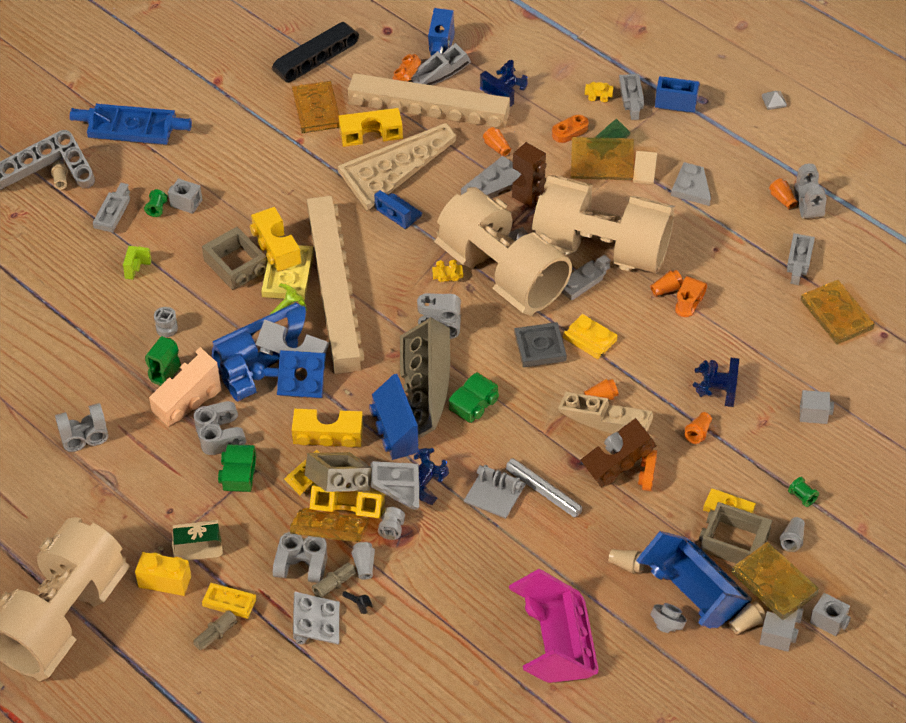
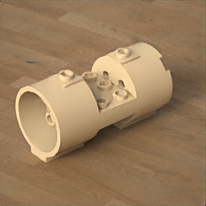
M553 174L548 175L544 188L547 190L539 196L533 218L532 230H536V234L541 235V233L547 235L552 239L551 244L562 254L566 255L577 251L583 236L592 237L597 235L604 242L613 243V241H616L614 264L619 265V269L631 271L637 268L656 274L659 272L671 237L675 206L638 196H631L623 216L591 208L592 184Z
M476 187L467 188V192L461 196L456 194L447 203L438 218L437 223L440 227L439 231L436 232L437 238L434 242L462 265L471 269L476 264L483 263L490 257L498 262L495 271L496 284L492 289L522 313L532 317L535 312L549 306L561 294L569 281L572 272L570 259L558 251L551 244L552 239L544 233L538 235L532 232L516 241L510 238L508 235L512 227V213L506 209L508 205L497 198L494 201Z
M72 517L67 519L53 538L47 537L39 546L41 551L36 556L38 558L37 563L47 579L38 587L37 590L40 591L38 595L16 589L10 593L6 591L0 597V661L9 668L23 675L34 677L38 681L50 677L77 640L72 636L70 624L64 617L75 600L89 602L93 607L104 603L130 567L125 562L126 557H123L120 553L122 547L117 540L95 523H92L91 526L81 523V518Z

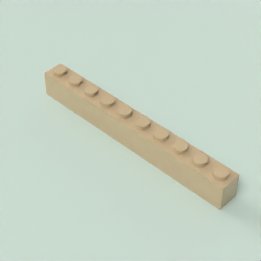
M332 196L307 199L308 216L334 374L361 371L360 362L364 361L363 348H358V344H361L360 331H355V328H358L357 314L353 315L352 311H355L354 298L349 296L353 295L351 282H347V279H350L349 268L344 266V263H347L346 251L341 250V247H344L343 234H338V232H341L340 219H336V216H339L338 206L333 204Z

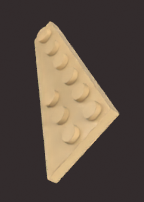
M444 123L339 165L338 172L366 211H368L375 205L374 194L379 190L387 195L452 145L456 141V135L447 123Z

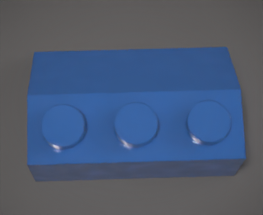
M393 374L372 394V404H369L372 417L377 418L376 428L378 434H383L384 437L382 439L385 452H390L392 460L419 453L418 425L398 374Z

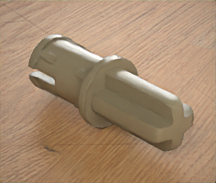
M346 563L336 571L327 573L326 578L312 586L314 595L323 598L333 589H339L342 583L356 574L354 565Z
M227 610L216 621L210 622L208 628L193 641L197 649L203 650L214 640L221 639L223 634L237 623L236 616Z

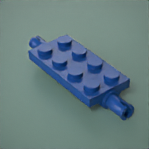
M96 103L95 108H89V110L71 108L70 121L88 122V138L167 145L173 129L190 131L192 127V119L177 118L175 110Z

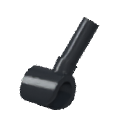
M346 591L342 593L343 597L357 604L361 614L367 613L366 607L373 608L368 595L358 597Z

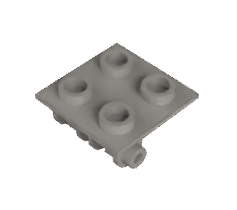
M480 465L477 470L479 476L465 497L464 502L506 519L526 483L520 481L518 477L514 478L507 475L505 472L501 474L500 470L495 471L489 468L488 465Z
M294 592L293 639L296 640V643L304 644L310 638L338 645L340 602Z

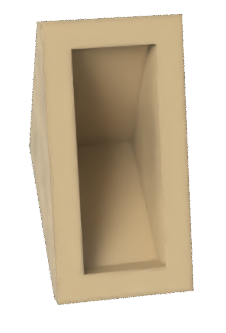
M636 151L633 183L654 185L656 152Z

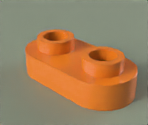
M416 54L406 55L402 59L400 67L394 71L393 80L410 81L421 64L420 58Z
M573 115L557 123L552 128V138L556 142L566 143L586 133L589 125L587 117Z
M653 450L648 456L642 457L641 467H645V471H640L638 485H642V490L652 491L657 450Z

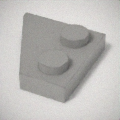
M684 162L672 188L671 196L710 206L711 196L704 167Z
M372 461L370 464L372 468L371 487L407 507L417 510L419 508L418 464Z

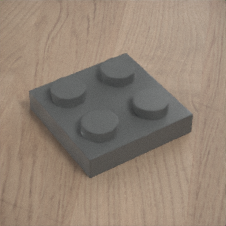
M558 322L514 328V335L523 367L564 362L567 360Z

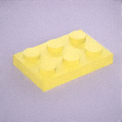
M298 245L301 254V264L278 272L273 264L270 265L267 262L261 290L262 297L285 299L287 290L279 287V284L283 283L293 287L305 300L314 246Z

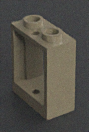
M238 227L202 246L204 261L232 290L245 285L250 280L266 272V255ZM242 247L252 260L232 271L221 258Z
M307 453L305 476L324 491H370L372 468L352 453Z
M718 502L715 510H710L706 523L709 525L707 529L702 528L700 533L701 549L706 554L755 570L770 535L772 520ZM719 522L756 534L750 551L713 539Z

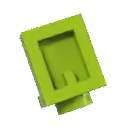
M128 246L123 262L125 279L133 280L136 271L139 272L140 264H151L149 248Z

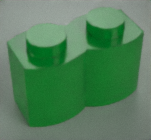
M161 336L145 356V362L149 368L148 377L152 383L159 386L169 377L173 379L181 367L177 343L171 338Z
M474 373L450 397L449 410L469 423L475 419H480L484 414L485 408L495 404L498 400V385L480 373Z
M228 444L226 452L222 451L221 464L223 465V470L218 472V483L222 484L223 491L251 492L257 457L255 445Z

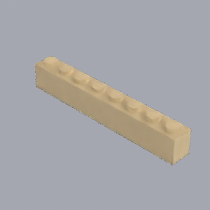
M355 73L348 87V104L382 110L399 108L401 113L505 129L510 113V98Z

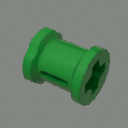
M155 189L150 192V200L146 203L144 211L151 217H160L163 213V204L167 202L168 196L163 191Z
M803 477L795 479L788 488V493L798 497L805 507L811 506L819 496V492L806 484Z

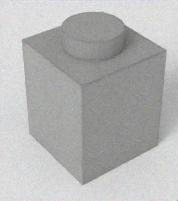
M802 390L800 422L827 424L829 415H833L834 402H830V392Z

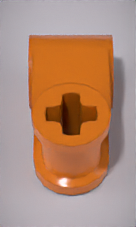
M686 276L677 293L678 302L675 306V313L680 317L692 316L706 293L707 283Z

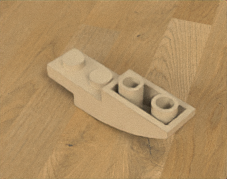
M565 392L558 407L559 412L569 418L611 434L619 431L635 418L648 431L653 419L652 411L610 405L608 398Z

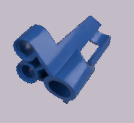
M293 303L213 341L212 358L218 364L219 375H221L224 385L237 402L257 393L251 377L253 376L252 371L248 370L249 366L252 363L258 362L266 368L279 361L280 354L273 352V355L261 351L258 352L252 336L262 328L264 320L275 323L287 318L288 331L285 340L290 348H297L298 337L305 322V306Z

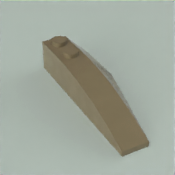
M432 317L400 336V374L405 379L404 390L409 395L408 402L418 425V438L436 429L444 408L449 385L450 328Z

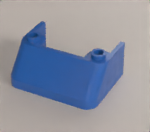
M659 531L636 559L639 564L649 565L652 568V574L658 579L662 580L665 578L671 580L700 609L699 615L701 618L698 623L701 626H706L710 629L718 628L752 601L751 597L726 572L687 537Z

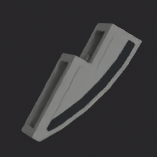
M454 43L443 54L437 51L420 65L411 81L413 83L433 86L461 71L471 63V60Z

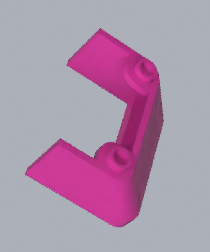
M537 569L509 585L511 591L525 598L527 614L540 621L545 654L523 665V670L547 683L588 679L598 673L596 653L586 603L581 593L541 569Z

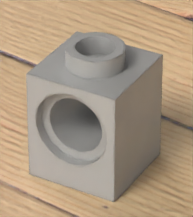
M177 179L175 184L168 190L170 206L193 214L202 201L201 186Z
M823 593L812 611L810 623L837 636L841 629L845 630L851 620V617L848 616L850 605Z

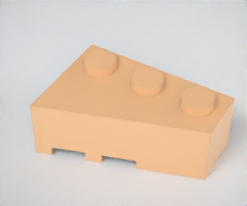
M201 347L195 352L197 356L189 364L184 363L180 367L182 371L173 380L169 377L149 397L152 412L168 427L180 421L192 410H196L201 404L215 397L221 391L218 364Z

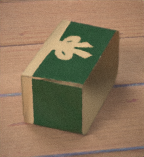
M218 520L173 525L172 549L174 557H181L184 560L220 557L223 554Z

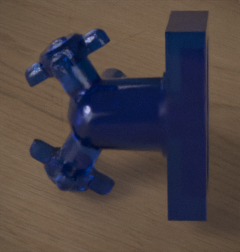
M509 60L507 63H504L500 70L496 71L497 75H502L499 79L487 71L481 73L480 89L490 95L509 97L511 107L514 105L515 90L513 87L517 85L520 86V90H525L528 85V79L526 75H522V78L516 77L514 74L516 71L514 61Z
M730 358L729 371L727 373L717 372L718 364L715 360H710V362L704 360L698 368H695V373L700 372L704 376L701 383L694 382L692 384L699 396H711L712 392L708 390L709 388L725 390V406L734 407L740 358Z
M422 448L414 455V460L421 459V464L418 466L419 499L433 505L438 498L427 488V484L433 476L438 478V482L442 483L443 479L449 475L447 461L444 459L440 466L435 465L430 460V454L435 452L434 448Z

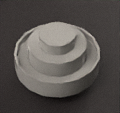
M669 603L654 605L650 614L657 624L656 627L665 633L682 630L687 621L685 616L681 614L682 611Z

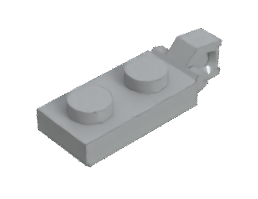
M639 74L619 75L623 106L625 110H630L631 120H638L640 109H643L644 106Z
M120 183L116 192L108 193L93 221L95 229L114 232L130 201L128 184Z
M793 234L787 263V272L792 273L790 284L799 285L801 275L807 274L815 237Z
M604 255L598 258L596 262L592 260L571 273L562 293L570 300H574L603 280L606 271L610 269L611 260Z

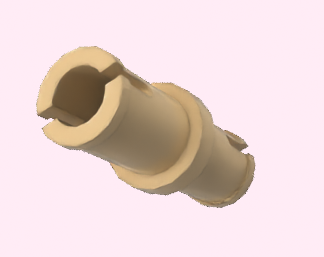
M61 158L52 163L53 166L51 168V174L54 177V187L58 190L67 187L66 176L68 170L65 166L64 158Z

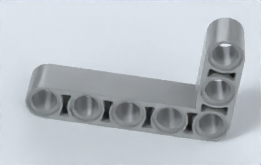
M61 130L0 161V190L61 158H64L73 177L81 188L87 189L93 186L95 177L73 135L67 130ZM63 140H70L67 145H61ZM45 149H52L49 154H42ZM75 156L80 157L77 162H70L71 158ZM26 159H33L30 164H24ZM14 168L11 174L5 173L7 169ZM82 174H89L88 178L84 180L80 179V176Z

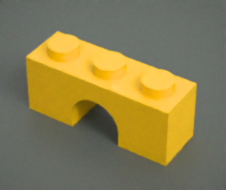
M399 108L338 115L343 147L362 145L363 135L367 132L379 133L382 136L383 142L403 139V126Z
M272 207L252 214L251 233L253 236L258 237L259 246L262 251H266L269 264H273L278 272L301 264L300 248L293 236L289 235L280 238V236L284 235L283 220L276 208Z
M294 409L291 430L293 444L303 446L361 447L363 411L340 410L339 418L335 423L322 424L318 421L317 409Z
M313 484L309 509L329 512L348 510L356 512V515L380 518L384 510L385 494L370 488V491L326 492L317 484Z

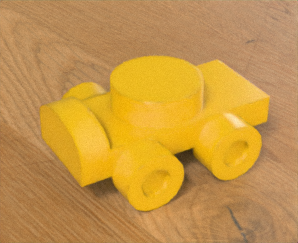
M591 82L585 85L584 95H588L589 101H595L596 96H600L601 102H607L608 97L613 96V86L608 83Z
M440 260L436 262V267H432L433 280L438 279L439 282L451 280L458 281L459 278H463L462 265H458L456 260H450L449 266H445L444 261Z

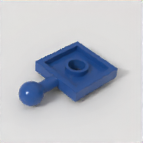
M280 350L279 368H265L263 364L258 362L252 363L248 368L249 371H252L253 376L251 377L253 380H260L264 376L278 377L277 395L323 398L326 353ZM299 368H305L307 371V377L303 381H299L295 376L296 370Z

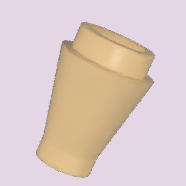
M615 549L610 551L609 563L615 564L633 574L636 572L641 573L645 566L636 561L641 554L640 551Z
M756 601L752 604L748 603L729 622V626L738 635L742 631L762 624L766 613Z

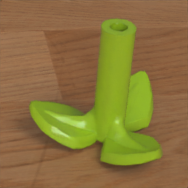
M280 283L279 287L287 290L285 299L270 314L291 305L293 302H298L301 306H305V308L306 304L293 287Z

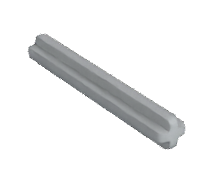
M514 458L507 462L506 469L510 473L520 478V480L575 518L581 514L582 506L529 468Z

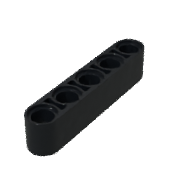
M340 22L278 58L273 63L272 70L286 83H290L355 45L359 39V33L346 22Z

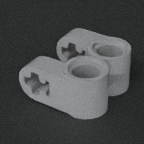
M810 163L804 164L799 168L794 186V194L799 203L802 219L823 217L825 215L826 194L824 189L819 186V173L816 166Z
M426 293L418 297L417 309L420 314L424 315L419 318L418 325L432 317L450 328V339L459 335L461 299L457 295Z
M226 401L202 406L195 411V428L200 440L201 449L205 454L216 455L222 453V451L226 452L228 444L245 445L246 437L242 428L233 427L221 430L219 426L230 423L238 417L235 403Z
M100 403L89 406L90 415L85 416L81 423L77 420H68L66 412L55 415L61 441L66 451L75 452L81 450L86 443L92 446L100 445L108 439L107 427Z
M297 532L284 533L279 540L273 564V577L286 578L290 564L305 561L309 566L308 581L320 582L323 579L328 560L325 539L320 535L302 538Z

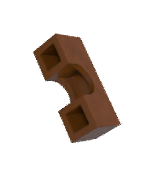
M527 142L513 153V169L522 175L512 183V198L532 209L537 204L539 196L545 192V169L547 164L546 153Z
M636 418L617 431L623 439V446L619 452L609 455L604 453L598 446L580 459L601 488L611 484L620 473L631 469L636 461L648 456L657 446Z

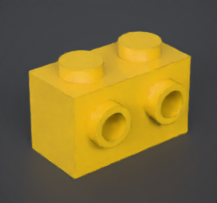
M142 552L135 570L138 588L185 596L191 579L188 560H184L181 557L162 556L158 553Z

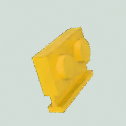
M584 314L574 321L567 331L563 332V339L596 359H599L600 355L605 353L617 341L618 336Z

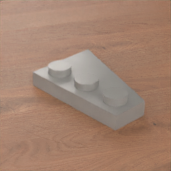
M502 156L462 187L461 195L467 192V188L476 187L490 198L498 196L499 192L506 189L511 191L512 183L522 174L513 169L512 161Z

